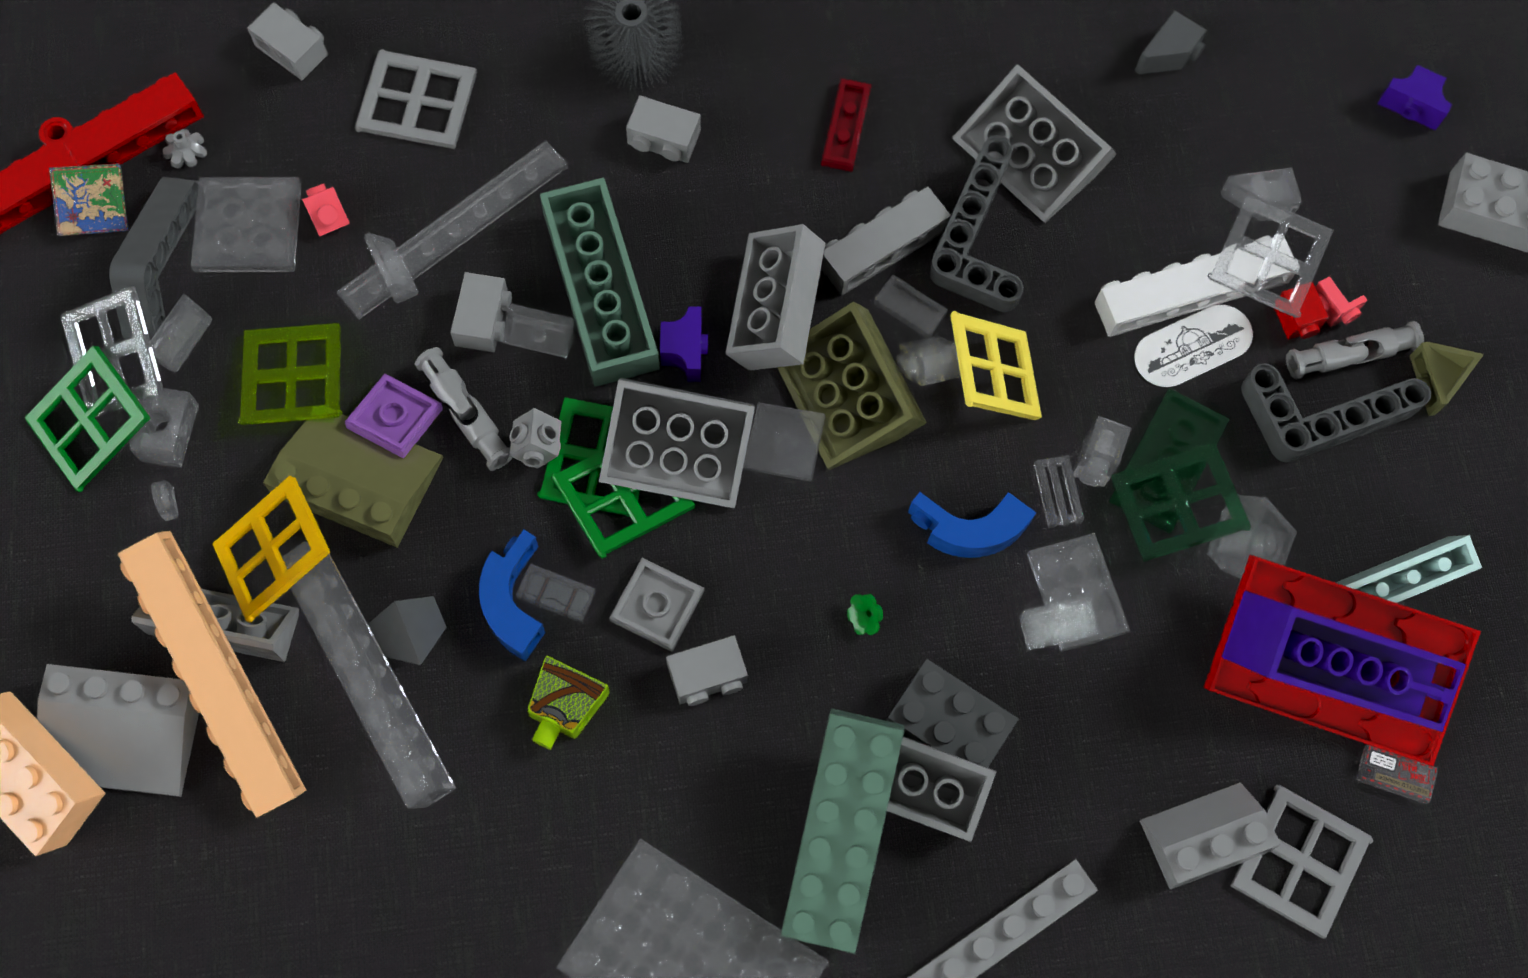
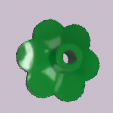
M872 594L853 595L850 600L851 607L847 610V617L853 623L855 632L858 635L866 633L869 635L877 634L879 622L883 619L882 607L876 603V599Z

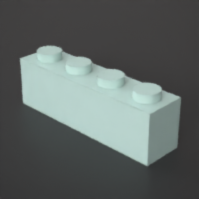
M1470 535L1448 536L1335 583L1398 603L1481 569L1482 566Z

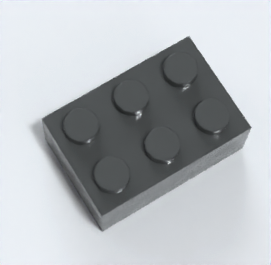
M926 659L886 721L904 725L903 737L988 768L1017 723L1018 718Z

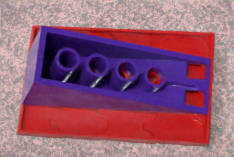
M1249 555L1245 572L1242 575L1233 601L1234 604L1231 607L1222 633V639L1219 641L1210 667V673H1208L1203 688L1434 766L1481 631Z

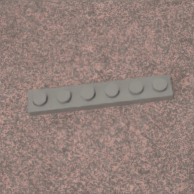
M1075 859L908 978H976L1097 892L1098 889Z

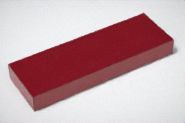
M840 79L821 166L853 172L872 84Z

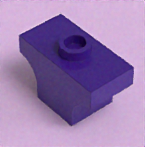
M1419 65L1414 68L1408 78L1397 79L1393 77L1377 103L1401 114L1406 119L1414 120L1433 130L1438 128L1452 106L1442 93V87L1446 78Z
M688 306L687 313L680 320L661 322V366L680 368L686 374L687 382H701V354L708 355V334H701V307Z

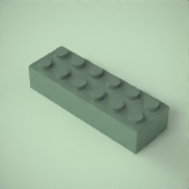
M605 178L540 193L544 217L594 387L618 381L620 378L626 379L659 370L658 351Z
M831 709L781 936L855 954L904 735V725Z

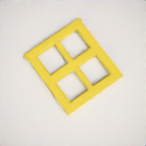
M953 311L950 317L965 404L968 407H978L1031 420L1042 418L1026 331ZM966 331L984 335L988 360L970 356ZM997 339L1014 343L1018 367L1001 363ZM972 366L990 371L994 396L976 392ZM1003 374L1021 378L1025 403L1008 399Z

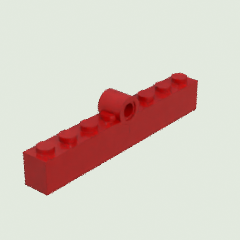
M174 72L167 77L160 78L155 84L139 93L130 95L125 101L111 109L102 111L97 117L81 126L73 128L68 120L61 117L46 120L39 129V137L44 145L39 150L23 159L14 161L9 167L0 171V234L55 203L50 169L121 165L165 140L168 134H174L203 118L204 115L195 98L177 73Z

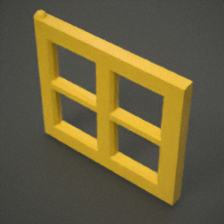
M290 475L213 543V547L244 619L248 623H252L259 614L331 553L296 478ZM287 498L296 519L273 538L265 517ZM253 529L261 550L239 569L230 548ZM299 529H302L311 550L287 569L278 548ZM266 559L275 581L252 600L244 578Z

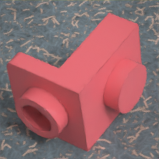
M323 183L306 190L308 197L302 200L319 237L350 224L334 187L326 189Z
M1330 276L1318 282L1315 286L1329 316L1326 322L1330 327L1340 322L1346 325L1357 319L1362 314L1360 309L1368 301L1362 295L1348 302Z

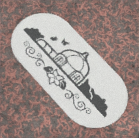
M1214 305L1144 337L1135 350V365L1142 377L1148 382L1160 387H1173L1244 354L1250 347L1253 339L1252 326L1247 317L1236 308L1227 305Z

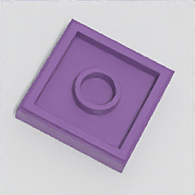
M384 374L345 420V426L348 430L404 459L443 410L442 403Z

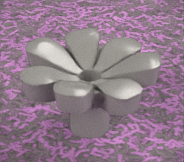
M183 129L174 134H168L165 138L168 146L163 148V156L165 159L171 158V165L175 168H181L184 161L189 167L195 166L197 164L195 156L204 158L207 155V150L200 145L204 142V139L199 133L191 135L188 130Z

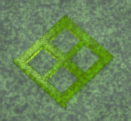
M340 324L244 330L241 413L238 423L249 425L340 417L342 415L340 410ZM326 339L325 365L297 367V341ZM287 342L286 368L257 370L258 344ZM325 379V405L295 407L296 381ZM286 382L285 408L256 410L257 384Z

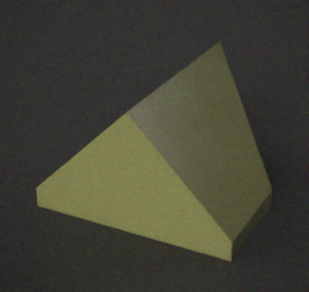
M1423 342L1410 355L1416 378L1424 381L1431 390V399L1425 405L1428 416L1436 415L1449 403L1484 354L1433 342Z

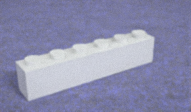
M1284 235L1274 238L1264 236L1244 247L1233 245L1217 255L1203 254L1190 263L1183 265L1173 263L1166 266L1162 271L1153 274L1142 272L1134 276L1132 280L1122 283L1120 281L1109 282L1101 288L1094 303L1106 332L1111 337L1287 284L1297 273L1299 267Z

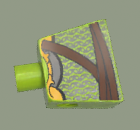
M546 656L528 707L530 717L540 722L531 740L551 750L560 732L575 739L610 693L608 685Z

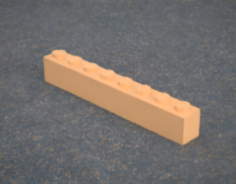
M171 531L157 532L117 553L122 561L120 563L122 573L130 582H133L139 594L137 599L140 607L146 614L150 615L156 626L155 635L162 646L167 647L173 658L172 667L175 674L185 681L190 691L189 699L193 708L202 714L208 725L206 730L209 739L214 745L219 746L225 758L224 766L227 773L238 782L242 790L241 798L245 807L249 811H253L257 818L305 792L306 788Z

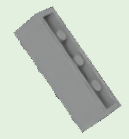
M929 187L919 192L916 190L912 191L903 198L900 204L893 208L886 207L881 210L874 220L867 224L860 223L856 225L846 237L839 241L834 239L828 242L824 248L821 269L842 296L944 233L951 215Z

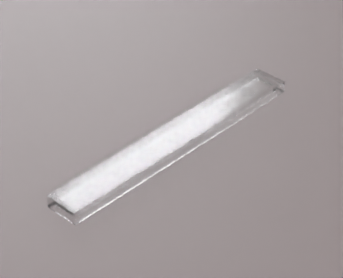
M544 141L338 290V297L358 320L565 170L567 168L565 160L547 141Z

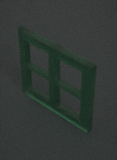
M1209 442L1207 445L1110 475L1143 562L1251 529L1249 519L1214 442ZM1207 460L1217 485L1185 494L1175 470ZM1161 475L1171 499L1139 509L1129 485ZM1222 494L1231 519L1199 528L1189 504ZM1175 508L1185 533L1152 543L1143 518Z

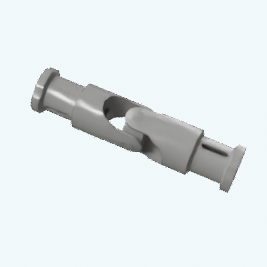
M1410 321L1404 327L1376 329L1347 337L1341 341L1330 340L1317 343L1313 348L1302 351L1292 349L1286 355L1287 368L1294 379H1299L1304 374L1314 371L1325 373L1349 366L1350 364H1360L1396 355L1398 351L1407 349L1415 351L1424 342V334L1416 321ZM1369 340L1368 348L1365 346L1363 341Z
M439 347L423 352L414 363L416 368L423 371L431 382L430 387L438 399L452 407V409H449L450 414L473 448H478L487 460L486 466L490 471L505 466L513 457H510V447H506L498 436L499 430L476 398L468 394L464 381L455 369H450L442 358L443 352ZM476 410H478V417L474 423L464 425L461 420L472 419L476 414Z

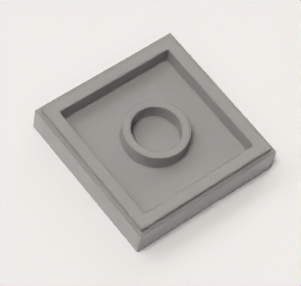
M641 558L609 619L611 622L673 652L704 593V588Z

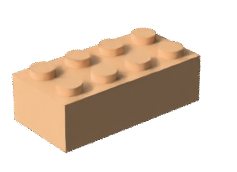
M9 691L0 693V818L36 857L67 846L106 793L15 695Z

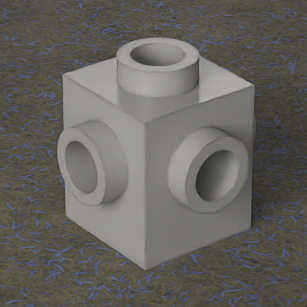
M536 408L515 419L509 437L511 441L510 457L523 462L526 466L537 469L558 457L561 449V420Z

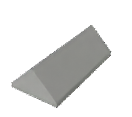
M201 589L234 652L281 662L286 661L299 616V608L272 603L252 623H248L244 619L235 595ZM139 607L132 615V623L146 634L156 636V626L152 618Z

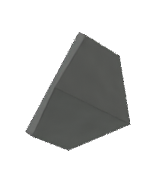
M434 596L394 601L367 624L380 657L418 665L423 663L444 630H447Z

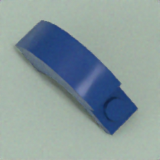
M921 492L913 499L908 510L915 524L922 529L927 530L929 528L932 530L927 544L943 553L964 558L984 557L1004 550L1023 534L1036 515L1035 511L1009 492L990 514L974 520L960 519L949 514Z
M523 529L519 537L514 536L507 543L504 549V558L493 551L487 557L480 576L479 598L483 614L494 636L507 650L526 662L544 636L545 630L542 623L521 611L513 601L515 581L539 547L536 537Z

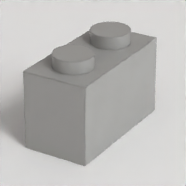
M274 2L247 28L254 45L300 80H303L328 55L323 43L324 37L315 27L305 26L292 10L288 8L284 10Z
M639 95L626 127L627 143L639 151H651L661 154L671 161L680 160L688 163L701 131V115Z
M465 272L451 328V336L455 346L495 353L497 341L502 342L504 337L505 322H502L503 313L510 310L512 292L507 290L505 278Z
M735 635L666 656L668 670L679 704L687 702L688 706H695L708 701V695L721 691L723 695L733 694L742 690V685L748 681V674Z

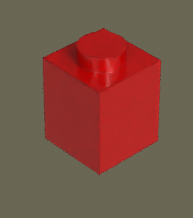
M1314 283L1282 291L1273 304L1287 339L1298 336L1301 339H1307L1315 336L1321 331V326L1329 318Z

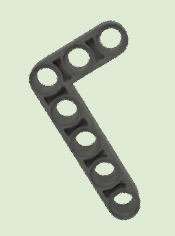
M993 135L984 142L934 253L930 268V278L939 287L997 311L1010 312L1017 307L1024 289L1021 279L1015 274L969 256V252L1005 174L1012 154V144L1009 139L1001 135ZM999 152L1003 158L995 159L989 153ZM979 179H985L991 185L988 187H982L978 185L976 181ZM973 207L979 213L968 215L963 209ZM961 235L965 238L966 242L958 244L953 242L950 237ZM941 263H947L951 265L954 270L951 272H943L937 267V265ZM979 276L984 283L974 285L968 280V277ZM1008 288L1012 290L1015 296L1011 298L1003 297L999 290Z
M162 177L112 259L109 278L122 336L125 340L161 344L164 341L167 324L158 277L199 205L200 185L198 181Z
M1263 363L1255 366L1241 385L1242 395L1271 453L1276 459L1286 463L1411 418L1431 399L1430 387L1421 379L1413 378L1302 418L1279 371L1271 364ZM1255 379L1262 381L1266 388L1259 386ZM1406 395L1410 396L1414 400V403L1409 401ZM1376 405L1380 406L1384 410L1385 414L1379 412L1376 408ZM1270 408L1277 410L1281 418L1273 415ZM1346 416L1352 418L1356 425L1349 423ZM1315 427L1321 428L1326 436L1319 434ZM1285 438L1293 440L1296 447L1288 445Z

